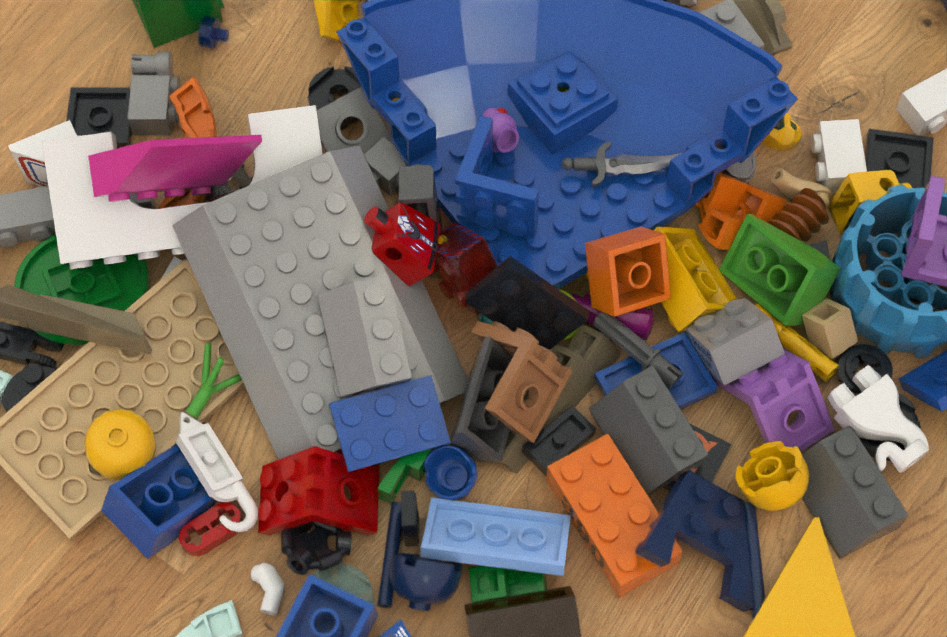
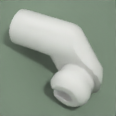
M265 562L257 564L251 570V579L260 584L265 591L260 612L277 616L285 584L273 565Z

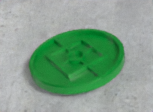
M55 234L39 243L27 254L18 268L14 286L38 296L42 294L125 311L150 289V278L145 259L138 260L137 253L126 255L127 261L104 265L103 258L92 259L93 266L70 269L69 263L60 264ZM34 330L44 338L62 344L83 345L89 342Z

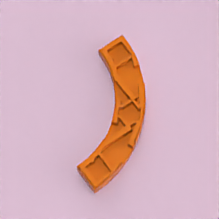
M192 77L169 95L179 116L184 138L217 137L211 104L199 81ZM185 190L184 196L165 198L158 209L202 203L206 194L192 196L191 190Z

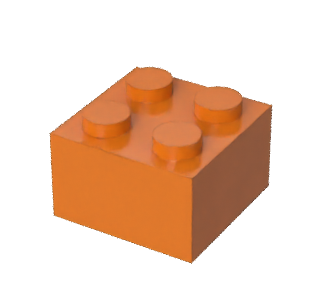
M641 226L585 243L592 308L616 317L671 299L664 233Z

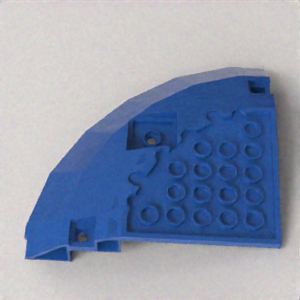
M370 0L361 5L363 18L352 20L346 27L337 31V35L367 101L372 109L376 108L391 126V141L406 166L415 164L432 166L440 209L453 224H458L455 225L459 226L456 228L466 234L464 235L465 239L470 245H473L474 250L493 271L511 256L557 289L562 288L588 272L586 242L641 226L654 230L656 227H663L685 214L713 189L716 174L738 161L740 164L743 163L798 100L789 90L788 84L777 78L781 72L782 65L771 54L700 12L663 0ZM565 87L569 90L567 92H560L557 88ZM489 108H505L507 110V114L516 122L519 141L517 146L510 152H493V160L487 177L539 190L538 228L534 238L514 236L508 231L492 227L483 228L476 223L456 218L460 204L456 203V193L460 185L455 184V179L479 117ZM606 142H611V148L605 153V157H616L622 153L636 156H663L681 153L670 160L669 167L644 174L623 172L618 175L605 172L602 184L597 187L591 186L592 181L597 177L596 171H575L573 168L571 170H564L561 165L562 160L567 157L571 159L573 157H596L599 147ZM720 145L724 149H718L717 146Z

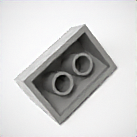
M388 274L354 281L317 294L340 397L408 382L412 379Z

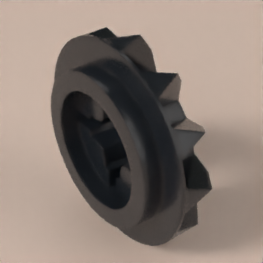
M868 344L854 345L845 350L839 359V381L845 383L850 391L860 394L862 392L852 381L855 376L854 373L860 367L859 363L863 367L869 365L875 368L874 370L881 377L888 374L892 379L893 368L890 359L882 350Z

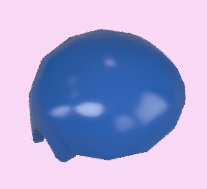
M440 446L433 449L424 461L426 485L440 499L458 500L466 497L477 482L476 463L460 447Z

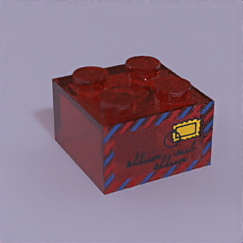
M455 222L439 233L434 272H438L442 280L439 282V287L446 298L449 300L453 298L462 309L467 308L478 316L481 313L465 303L466 292L493 271L497 264L485 239L460 223Z

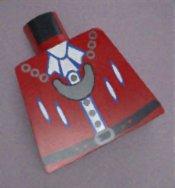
M398 203L385 212L377 206L367 212L364 223L375 230L371 248L373 254L407 286H412L434 272L441 227L438 222L405 203Z

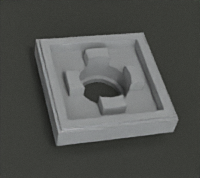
M361 87L316 111L321 145L325 152L360 146L363 154H365L383 137L392 143L391 136L376 108L372 109ZM356 117L361 122L363 133L360 138L348 140L342 135L340 127L345 118Z

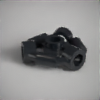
M316 521L291 529H283L281 531V552L287 555V565L296 574L305 575L312 569L324 571L342 563L344 556H350L351 532H345L341 528ZM313 525H314V526H315V529L312 530V531H310V532H308V531L313 527ZM329 536H336L335 551L330 550L328 547L327 539Z

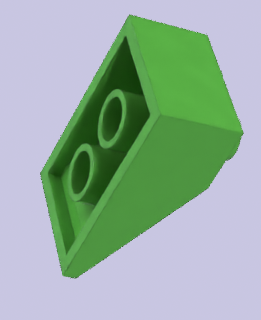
M752 214L746 215L719 268L722 274L785 326L804 325L802 315L825 299L841 269L817 249Z

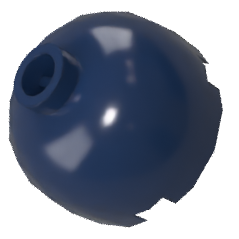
M392 553L390 581L398 596L410 601L409 608L430 611L431 604H442L451 599L457 591L463 564L448 561V564L441 563V560L421 558L419 554L400 553L399 555Z

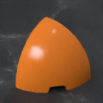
M718 173L715 177L713 189L695 204L700 209L702 219L698 226L703 236L718 249L729 250L747 214H752L768 222L774 218L776 213L782 211L787 200L741 180Z

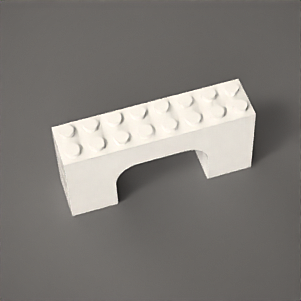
M316 105L248 114L250 135L262 136L261 144L253 151L254 176L251 184L323 154ZM106 132L42 141L60 264L69 263L70 269L93 266L92 259L100 258L104 259V265L127 261L126 255L135 253L138 254V260L155 258L160 256L159 250L172 249V255L184 254L172 225L209 202L161 209H147L136 204L131 198L126 201L109 202L108 196L94 197L88 156L117 149L115 134Z

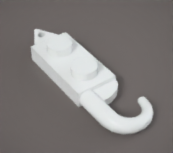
M181 412L179 416V435L175 442L210 498L212 497L220 502L237 500L245 513V519L241 522H232L222 515L220 517L221 523L231 531L243 532L249 530L258 519V509L242 482L243 477L209 423L202 424L186 413Z

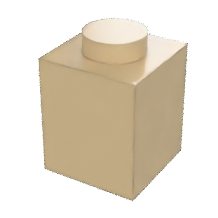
M826 298L802 315L809 342L832 359L858 342L851 311L848 307Z

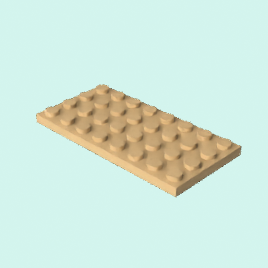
M186 259L125 310L126 312L133 313L152 348L151 354L88 342L0 418V466L70 541L103 513L101 509L108 488L118 482V480L107 479L100 475L99 472L94 470L86 457L85 437L87 429L96 417L106 411L115 409L131 410L143 417L154 432L156 442L155 458L177 444L175 441L179 435V416L181 412L203 423L244 386L241 380L213 394L198 418L185 412L201 387L205 343H211L210 373L218 358L224 359V363L213 386L239 374L193 270Z

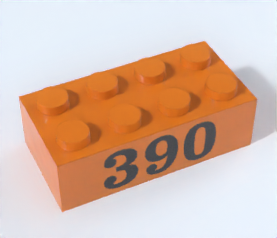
M609 434L596 439L547 466V482L566 513L571 515L572 523L618 598L679 564L683 551L676 540H674L670 564L662 567L635 553L638 544L644 541L650 532V524L652 521L657 520L660 514Z

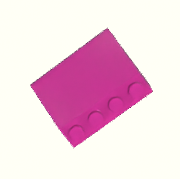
M244 135L149 140L89 155L94 197L108 196L109 202L130 200L129 194H137V200L157 198V192H164L165 198L184 196L185 190H191L192 196L212 193L211 187L224 185L261 144L262 136Z

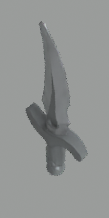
M606 142L599 147L596 157H573V159L567 157L562 160L561 165L564 170H571L573 168L575 171H596L597 177L592 181L591 186L597 187L602 184L605 172L616 175L623 172L630 174L654 172L669 167L670 160L681 153L663 156H636L622 153L616 157H605V153L611 148V142Z

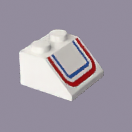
M70 120L8 145L26 182L43 187L48 186L42 141L75 137L77 135Z

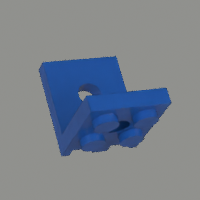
M480 116L455 179V184L460 185L456 193V203L460 204L456 218L476 223L483 228L492 227L508 231L514 236L534 238L538 228L539 190L487 177L493 160V119Z

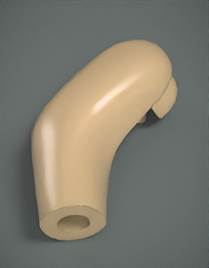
M782 168L776 169L771 176L772 183L791 200L794 196L800 194L802 189L810 188L822 198L825 208L830 205L833 195L827 186L799 179Z

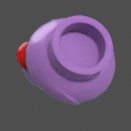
M493 107L485 110L482 116L493 119V152L506 153L512 151L519 141L515 120L507 114L505 108L497 109Z

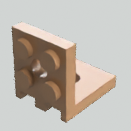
M477 321L471 332L482 342L485 337H491L513 356L489 399L485 410L521 438L534 443L573 370L561 365L557 361L558 357L549 349L538 345L539 341L527 331L517 328L513 332L505 325L493 321L492 325ZM529 388L528 398L525 402H523L524 394L526 390Z

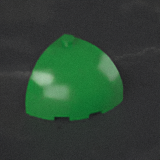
M132 0L153 48L223 22L220 9L224 8L222 0Z

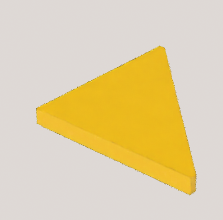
M819 517L813 518L808 524L806 531L788 558L783 570L768 592L743 637H855Z

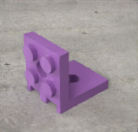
M931 176L912 217L913 225L907 241V254L901 276L947 287V216L939 215L945 179Z
M785 349L784 355L725 386L711 374L718 387L749 404L764 443L782 441L784 446L793 448L797 446L801 452L835 430L809 362ZM797 410V419L791 425H787L789 414Z

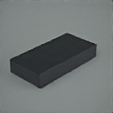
M401 491L402 530L405 547L418 546L419 511L416 493L414 491Z

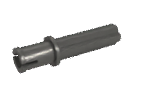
M601 312L595 318L594 326L640 363L642 371L653 365L669 390L681 378L683 372L660 355V349L655 351L616 317Z

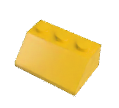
M656 227L654 231L664 233L666 239L671 299L661 303L668 313L670 324L678 332H687L685 328L694 324L695 320L699 317L711 315L723 309L728 302L737 299L695 229Z

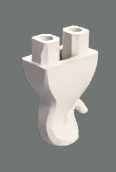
M867 365L852 379L862 391L860 394L855 396L843 383L835 388L827 398L837 411L834 419L842 428L851 426L857 436L861 438L902 443L904 450L892 442H884L879 445L875 454L876 464L880 471L885 469L886 457H888L899 473H902L929 452L928 441L922 430L902 413L897 387L889 375L886 374L881 377L872 367Z

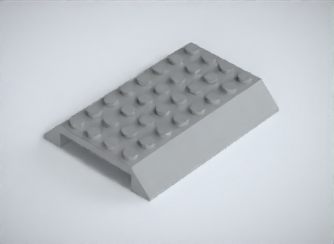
M360 146L326 152L204 204L172 225L278 460L314 446L332 452L340 450L341 446L329 403L375 391L371 390L340 397L317 294L354 281L388 274L412 374L411 380L431 375L439 403L441 404L465 394L468 384L467 376L422 280L410 287L407 286L373 254L371 248L375 230L364 223V218L367 212L375 206L384 212L389 208Z

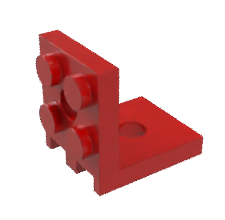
M316 446L263 465L260 475L261 492L258 509V533L272 535L281 532L283 529H291L316 521L367 536L376 534L378 529L379 494L377 488L379 486L380 466L372 465L348 472L342 454ZM344 485L350 491V501L346 498L344 494Z

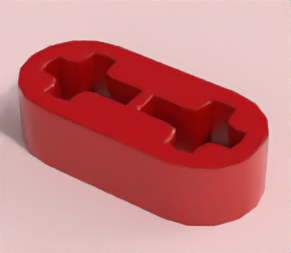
M223 502L186 523L179 532V541L183 550L191 556H201L235 536L238 532L231 531L223 524H220V516L226 513L229 517L233 516L231 518L232 522H241L243 518L239 509L232 503ZM193 532L202 535V543L198 546L193 542L189 543L191 541L190 534Z

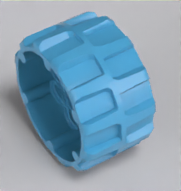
M903 184L889 187L886 195L876 201L865 200L857 207L850 225L842 234L832 260L841 269L829 292L831 300L850 308L856 334H861L876 344L877 348L886 354H889L891 351L914 353L915 358L929 357L933 349L947 344V310L933 312V307L938 309L947 308V291L942 290L937 284L901 276L907 254V241L913 225L912 217L925 188H907ZM943 190L939 215L947 216V193ZM878 251L887 252L891 257L882 256ZM862 252L867 255L866 264L870 269L864 272L859 263ZM879 281L889 283L891 288L881 286ZM909 298L917 299L921 304L915 305L910 302Z

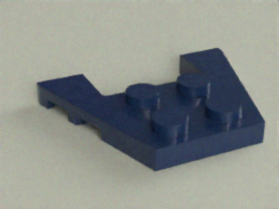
M691 470L680 474L662 504L663 510L657 520L652 521L650 524V532L645 540L638 544L635 553L660 567L670 564L676 538L725 566L720 593L721 600L743 612L754 609L743 500Z

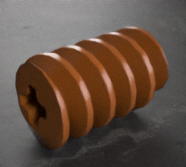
M804 188L800 194L792 198L791 203L786 204L782 211L776 213L774 218L767 223L800 241H809L812 236L811 232L817 233L820 231V224H827L829 216L822 198L812 189Z

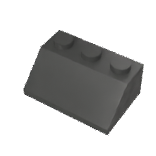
M491 337L484 338L476 354L455 427L451 434V443H449L450 446L460 447L465 450L475 462H501L510 428L485 410L489 399L513 358L508 351Z
M653 365L623 381L589 408L604 435H610L647 495L677 480L680 474L700 467L709 455Z
M851 426L822 439L802 454L809 470L808 488L802 499L814 518L819 517L824 535L839 559L901 527L908 514Z

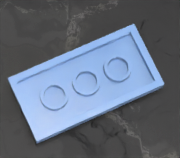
M431 497L420 557L564 576L571 515Z

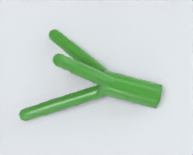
M209 342L205 343L201 387L185 411L195 418L199 417L213 394L242 380L240 374H237L213 386L224 363V359L218 358L210 373L211 343Z

